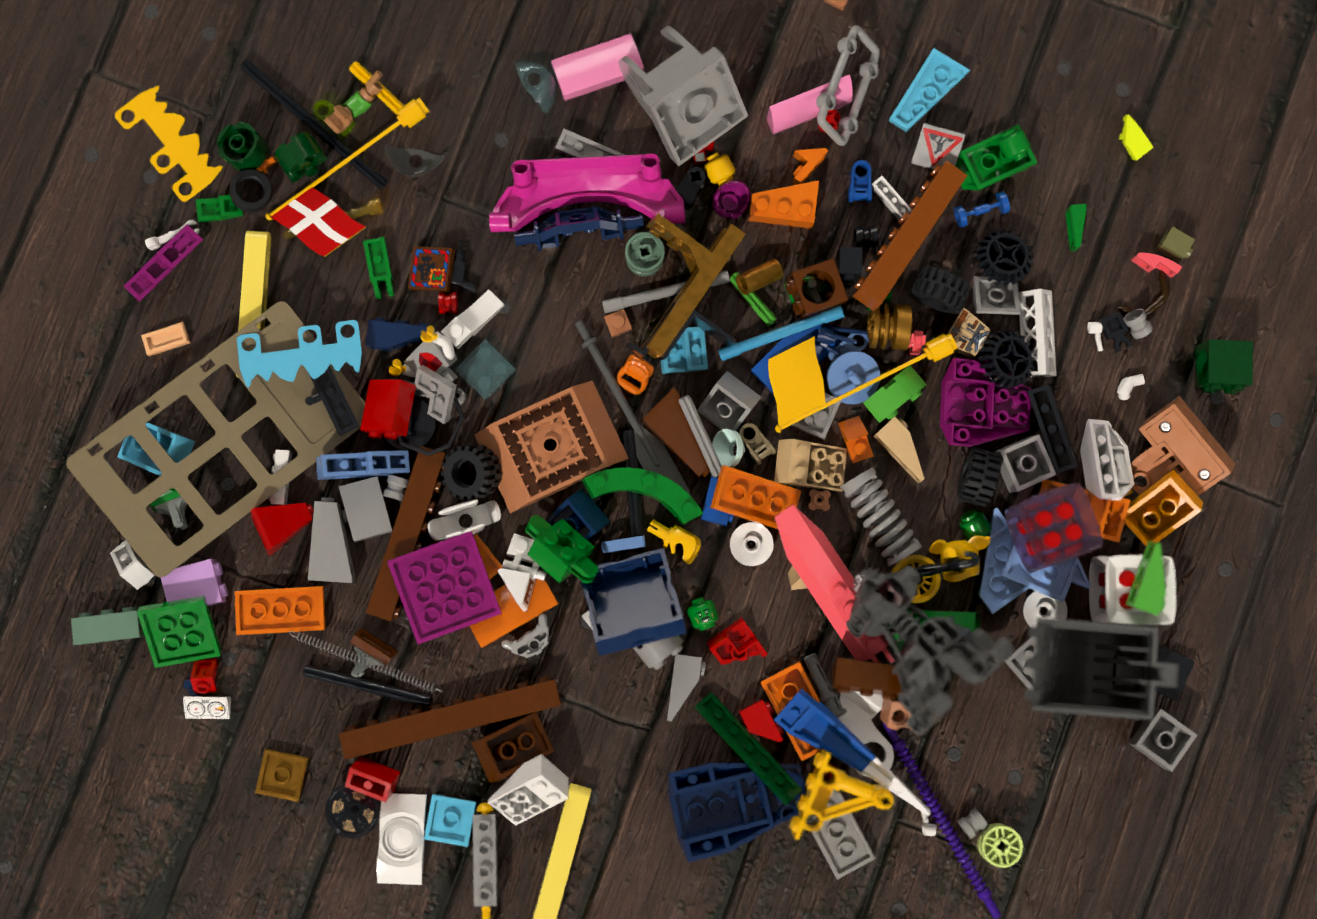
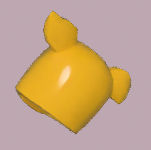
M973 536L969 541L956 540L948 543L945 540L939 539L931 544L928 551L932 554H941V564L950 563L960 557V560L971 559V557H965V551L976 552L979 556L978 550L988 547L991 538L990 536ZM980 559L976 566L962 569L961 573L955 571L942 572L943 579L949 582H957L979 575Z

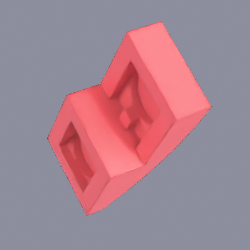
M1138 253L1131 260L1148 273L1156 267L1170 278L1178 274L1182 268L1179 264L1165 257L1150 253Z

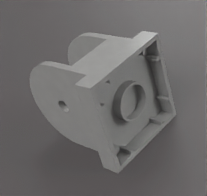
M666 26L660 31V35L670 58L647 74L627 56L621 58L618 64L632 93L651 117L670 158L680 166L748 117V113L724 55L715 47L702 55L674 28Z

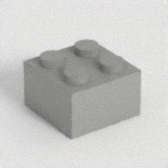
M1039 434L1029 436L993 452L1001 456L1000 473L1009 493L1019 492L1056 475Z
M1154 708L1153 720H1144L1129 741V744L1163 769L1173 771L1197 737V734L1162 709Z

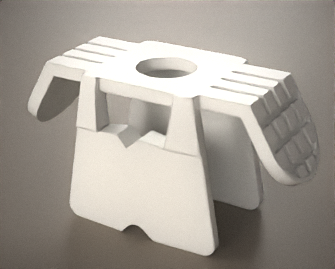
M478 499L459 503L439 512V515L447 516L430 520L428 532L436 541L452 538L470 531L475 535L484 530L485 526L500 520V508L494 500L478 506ZM464 514H469L473 519L472 525L468 528H463L459 524V519Z

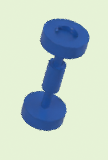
M1002 191L996 193V203L990 205L986 203L974 207L969 212H965L962 205L954 207L956 222L960 228L967 226V216L973 214L977 216L989 212L990 209L998 207L1002 214L1010 212L1009 200L1006 193Z

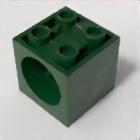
M1209 339L1195 347V389H1202V393H1216V390H1224V394H1237V391H1245L1246 387L1253 385V341Z

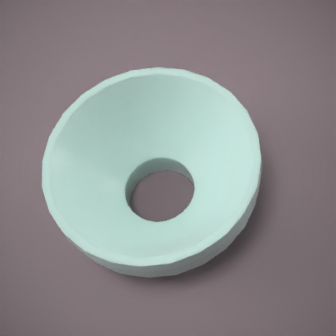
M722 429L713 439L712 445L721 465L731 468L735 467L740 462L743 453H745V445L739 433L731 429ZM735 444H737L736 455H734L733 448Z

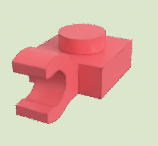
M915 330L911 334L908 347L909 355L918 356L921 353V347L926 342V335H923V331Z

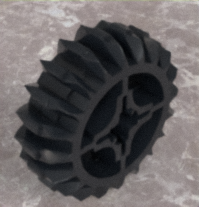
M1005 228L1001 229L1000 232L994 230L991 234H986L984 239L979 242V247L976 249V254L978 255L975 257V261L980 262L977 265V269H983L982 276H989L988 282L994 279L996 280V285H999L1001 281L1004 286H1008L1009 283L1015 285L1018 281H1023L1025 276L1030 273V268L1034 263L1032 261L1034 254L1030 253L1032 246L1025 245L1027 239H1020L1021 233L1015 236L1013 235V229L1006 233ZM989 250L992 251L991 254L994 257V262L990 258ZM1015 253L1019 257V265L1017 264L1018 260L1015 258ZM1009 255L1008 258H1006V259L1003 258V259L1000 260L1001 257H1003V256L1006 257V256Z
M1000 330L987 337L988 340L982 343L984 347L979 350L983 354V356L978 358V360L983 362V365L979 368L986 371L983 376H990V383H995L996 387L1003 386L1005 389L1015 388L1027 382L1026 379L1032 376L1030 371L1035 368L1031 363L1036 360L1031 356L1035 350L1029 349L1031 342H1025V336H1019V332H1012L1011 330Z

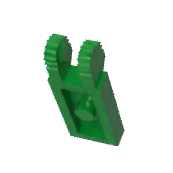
M385 237L363 240L370 282L373 283L376 299H381L382 293L378 282L386 281L389 297L395 296Z

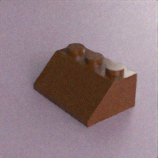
M837 658L832 665V688L838 689L837 691L840 693L857 691L862 696L871 697L873 694L882 695L884 699L894 700L902 692L898 675H894L892 672L895 665Z

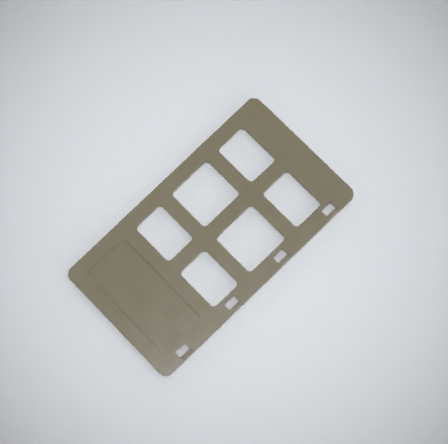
M281 301L274 304L67 459L66 465L70 472L157 577L168 575L247 515L251 509L256 508L314 464L317 457L326 455L361 428L365 402L340 370L336 371L332 364L329 366L359 427L340 436L322 401L310 406L305 403L306 397L318 392L303 365L299 367L293 382L283 380L272 372L268 381L257 374L251 380L249 388L246 386L239 367L238 336L257 333L260 336L261 353L299 348L298 329L305 325L286 302ZM267 318L271 324L260 332L256 325ZM309 330L303 333V340L305 342L312 343L316 340ZM246 338L242 342V348L245 351H252L256 347V341L253 338ZM211 359L215 366L204 372L201 366ZM225 364L231 367L257 401L255 406L233 422L227 421L200 386L204 379ZM187 395L216 433L215 436L183 460L176 463L148 430L146 423L181 396ZM156 401L160 407L149 414L145 408ZM265 417H270L298 452V456L275 474H270L242 439V435ZM128 436H133L161 471L159 478L137 494L132 493L104 457L106 452ZM99 443L103 449L92 456L88 450ZM229 448L256 481L257 487L224 513L218 515L189 481L188 476L222 449ZM171 488L177 490L204 525L199 532L180 546H176L147 511L149 504Z

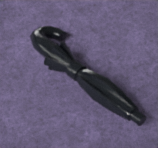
M965 551V557H971V559L960 560V557L950 563L926 564L914 569L919 577L933 576L948 571L961 573L962 569L976 566L979 563V556L976 552Z

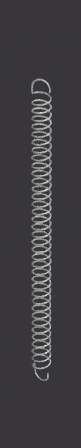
M311 635L307 643H309V645H313L316 637H314L312 644H310V640L312 638ZM327 641L325 642V645H324V647L322 648V649H324V651H327V650H325V646H326V644H327ZM349 650L346 657H347V660H350V659H351V662H352V656H353V653H354V652H352L351 657L348 659V655H349V652H350V650ZM364 656V657H363V660H362V662H361L360 664H362V666H365V665H366V667H367V662H368L369 658L367 659L366 663L363 665V661H364V659H365V656ZM375 661L374 666H373V667H374V668H373L374 671H375V670L378 671L380 662H379V664H378V667L375 669V664H376V662H377V661ZM387 665L384 672H385V675H388V674H389V676H390V671H391L392 667H390L389 672L386 674V670H387V668H388V665ZM398 670V672H397V674H396L397 680H398V679L401 680L403 671H402V673H401V676L398 678V673H399V671H400V670ZM410 674L407 681H408V684H411V683H412V685H413V680H414V678H415V675H414L412 681L409 683V679H410V676H411V674ZM419 677L417 678L416 682L414 683V685L416 684V687H418V686H417V681H418Z

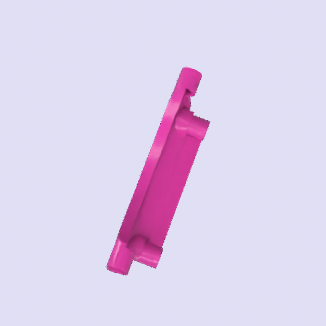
M652 153L517 160L511 166L514 178L513 186L507 187L494 207L493 213L489 215L491 232H512L520 230L535 218L559 207L583 202H607L633 208L651 219L659 213L672 224H685L684 200L668 179H661L659 157Z

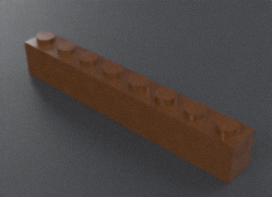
M420 446L421 449H424L426 451L433 450L427 447ZM419 452L417 454L366 614L388 621H394L395 618L400 616L402 610L400 605L401 598L387 561L422 549L423 543L420 540L422 534H426L429 522H427L429 513L432 514L435 509L436 501L433 500L436 492H440L443 484L440 479L441 471H444V468L441 466L442 462L447 461L445 459L446 453L438 452L431 456Z

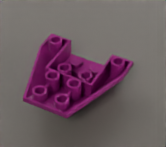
M953 358L941 382L940 427L948 444L971 447L1029 431L1030 397L1027 391L1031 390V388L1024 384L1008 389L1003 388V386L996 387L995 383L989 382L990 376H983L986 371L979 368L983 364L975 360Z

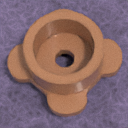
M812 489L809 492L811 499L808 506L810 510L822 509L823 511H828L830 509L828 502L831 493L828 490L817 491Z

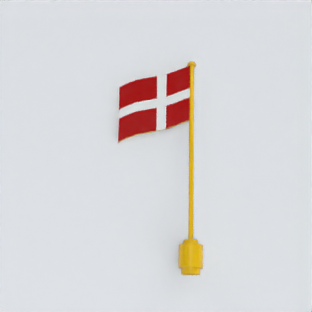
M420 97L416 100L412 99L397 110L399 115L396 116L398 119L396 123L270 214L266 213V219L272 220L273 218L287 227L307 247L324 257L366 228V226L349 217L333 200L313 187L400 124L403 127L408 125L411 128L427 117L426 114L430 111Z

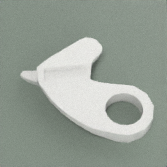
M857 691L841 693L839 701L842 707L846 708L847 713L838 717V719L863 744L868 742L879 743L884 750V760L882 763L888 769H891L894 760L892 745L883 737L871 721L882 709V695L873 694V696L868 697L860 695V692ZM856 770L859 774L866 776L865 774Z

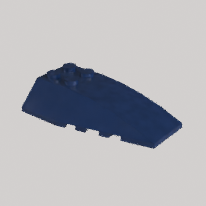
M707 763L668 773V797L677 838L687 862L731 852L740 845L755 839L758 835L775 828L776 825L798 815L799 808L795 801L800 798L801 794H806L800 764H779L803 789L786 806L746 763Z

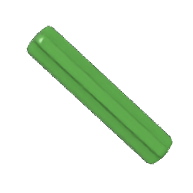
M734 273L730 277L732 285L767 326L774 324L777 318L755 292L748 295L740 292L736 284V276L739 273Z

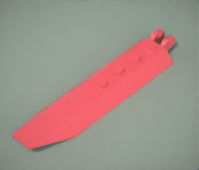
M793 504L775 516L788 560L854 659L859 661L870 659L873 663L881 664L875 655L882 652L887 662L893 663L895 660L886 648L889 643L884 634L879 636H866L863 634L861 637H856L848 630L846 622L850 618L856 598L855 594L857 593L853 589L855 587L853 584L855 579L824 532Z

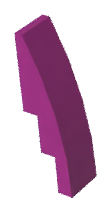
M187 224L123 287L140 302L203 239Z

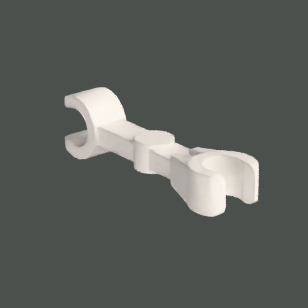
M189 220L175 231H170L160 237L148 238L145 240L146 246L149 250H155L161 244L169 242L187 224L191 226L197 224V222ZM199 229L194 230L197 234L200 233Z

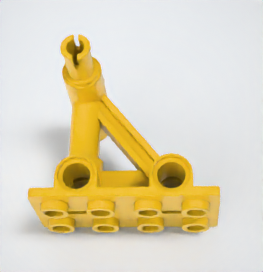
M822 749L821 753L817 752L813 762L815 770L813 774L809 773L805 783V786H807L806 794H801L797 804L799 808L798 815L793 816L790 822L791 834L795 839L799 840L803 829L813 832L821 829L823 821L873 805L879 809H889L893 803L891 791L880 784L871 785L848 776L846 772L827 764L831 753ZM826 771H831V778L826 781L823 780V774ZM833 789L837 791L843 790L858 796L827 806ZM810 814H816V819L813 822H806Z

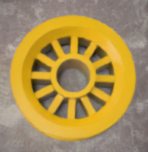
M910 555L897 562L892 568L891 573L901 571L908 564L915 568L914 563H918L917 567L935 563L922 555ZM940 573L933 576L920 577V583L916 585V595L912 603L928 601L937 593L941 582ZM931 578V582L925 581V579Z

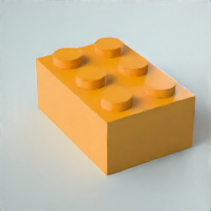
M1173 469L1130 502L1125 524L1145 546H1147L1148 541L1158 543L1199 513L1202 509L1203 501Z

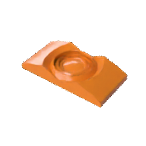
M1047 479L1042 481L1038 497L1047 500L1052 496L1062 493L1064 498L1053 502L1056 509L1059 504L1064 502L1071 503V500H1077L1081 506L1082 513H1079L1078 516L1061 519L1065 529L1070 524H1079V521H1086L1090 529L1088 536L1120 543L1131 500L1122 498L1120 501L1099 499L1084 488Z

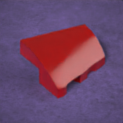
M742 617L706 642L710 651L721 665L731 663L734 660H748V657L761 655V657H765L768 655Z

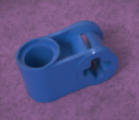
M860 160L850 170L848 202L852 203L854 200L871 203V166L868 162ZM863 168L866 175L858 176L855 169Z

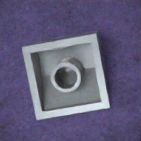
M727 371L715 384L697 411L721 430L731 429L736 431L762 397Z

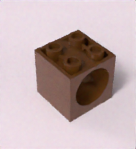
M834 258L792 272L785 283L788 294L793 296L795 302L792 303L796 316L799 315L801 320L841 304L842 306L848 301ZM817 277L826 284L828 294L824 299L825 303L815 304L804 297L801 290L805 282L804 278Z

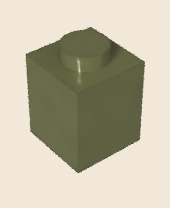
M1172 226L1165 232L1156 250L1179 262L1191 255L1194 249L1192 244L1195 239Z

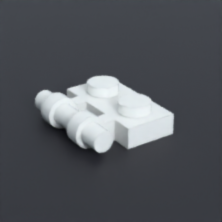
M514 533L507 551V556L513 557L514 560L512 562L504 559L502 568L530 573L534 580L544 581L546 572L540 571V566L527 555L534 539ZM521 560L532 563V568L521 565Z

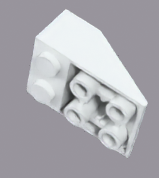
M541 754L524 763L488 800V803L513 824L518 825L568 799L569 778Z

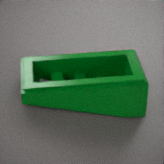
M1087 204L1070 205L1065 211L1071 252H1075L1081 247Z

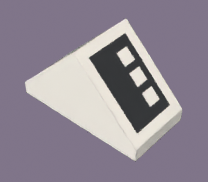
M501 568L497 570L523 612L528 610L536 581L533 579V576L530 573Z

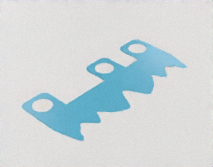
M355 320L338 322L335 326L337 343L322 345L321 329L318 325L300 327L298 329L299 348L261 353L260 336L257 333L238 336L239 367L246 386L249 388L251 380L257 374L268 381L272 372L283 380L293 382L301 365L306 368L313 379L325 373L330 364H332L336 371H339L344 363L347 362L358 373L362 356L358 322ZM349 324L354 327L355 333L352 337L345 338L341 335L340 330L344 325ZM306 330H314L316 332L317 339L314 342L307 343L303 340V333ZM253 338L256 341V347L252 351H245L242 348L244 339Z

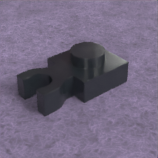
M1120 311L1098 321L1102 325V331L1106 340L1113 339L1115 353L1121 351L1120 342H1123L1126 348L1133 346L1130 339L1124 335L1129 330Z

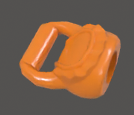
M631 354L617 374V383L621 388L634 395H638L646 389L649 378L654 372V366L637 355ZM627 374L640 381V388L623 379L622 376Z

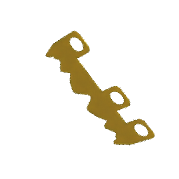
M159 86L140 93L115 113V118L124 129H130L141 119L146 121L165 145L150 158V161L161 174L166 173L178 163L187 174L177 181L172 189L181 201L186 202L208 186L219 174L223 166L208 167L209 155H197L200 147L198 134L178 135L185 118L175 113H164L167 103L155 101V94L159 90ZM125 110H131L135 114L134 120L130 123H125L121 119V114ZM162 154L168 155L170 158V164L165 168L159 167L156 162L158 156ZM183 182H188L192 185V192L187 196L179 192V186Z

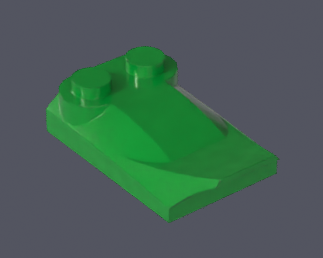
M1019 124L1016 125V126H1014V127H1012V128H1015V127H1016L1017 130L1021 129L1020 126H1019ZM1009 128L960 151L955 167L967 175L961 184L962 189L979 191L1016 173L1026 171L1037 164L1031 148L1026 151L1027 156L1018 161H1015L1014 158L1006 159L998 145V141L1001 139V134L1012 129Z

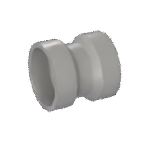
M1143 309L1133 310L1124 317V321L1131 328L1130 332L1135 339L1143 338L1153 331V326L1150 321L1146 320L1147 316Z
M388 475V487L384 490L383 496L402 501L409 480Z
M976 808L972 809L967 817H962L957 821L970 839L976 836L977 831L988 827L987 822Z

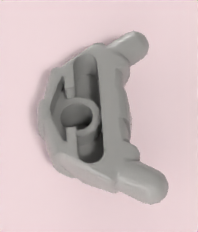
M540 614L538 624L533 630L527 631L521 638L513 642L503 640L501 643L502 647L511 650L513 654L525 658L540 654L550 642L547 616Z

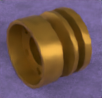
M887 303L883 304L881 313L880 306L874 312L871 310L867 321V336L870 348H876L879 339L880 348L884 349L887 340L890 339L893 350L908 349L912 328L911 305L896 304L893 313L889 312Z

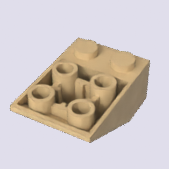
M796 439L779 440L774 482L790 486L843 492L840 487L844 484L847 449Z

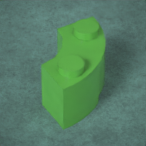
M909 365L863 402V404L879 423L885 418L890 421L899 413L896 409L909 399L913 402L923 394L920 390L926 386V383Z

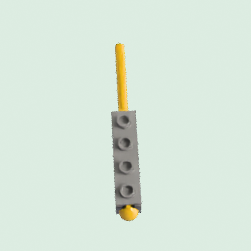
M483 802L478 805L477 812L473 814L474 906H482V919H491V906H497L499 902L498 812H491L494 811L493 806Z

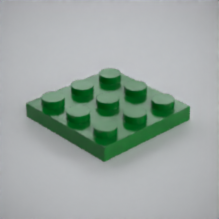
M205 595L138 607L137 614L155 668L221 656L222 651Z

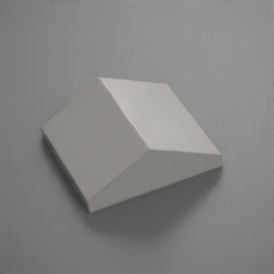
M974 276L973 304L976 313L1020 315L1017 283L1015 285L1009 283L1008 286H1004L1001 281L999 285H996V280L994 279L988 282L989 277Z

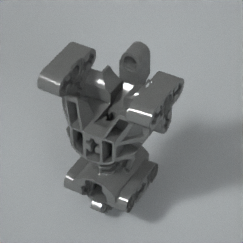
M906 566L899 572L879 574L876 569L872 571L869 568L868 570H863L854 578L853 584L855 587L853 589L857 593L855 594L856 598L850 618L846 622L847 628L856 637H861L863 634L866 636L884 634L889 645L893 646L898 657L892 672L894 675H898L902 689L898 698L903 707L912 715L907 721L910 729L919 736L936 724L952 707V701L949 696L939 690L950 680L949 671L958 673L969 683L984 682L1014 653L1013 645L1004 637H1000L994 642L980 628L972 632L969 628L953 623L955 618L952 616L948 618H929L925 612L914 606L912 600L915 597L916 585L919 583L920 577L911 566ZM915 614L919 616L916 620L913 618ZM921 618H925L927 621L920 626L918 622ZM896 634L899 635L898 639L896 640L897 642H900L901 640L905 642L902 645L903 649L900 652L895 645L896 641L893 638V636Z

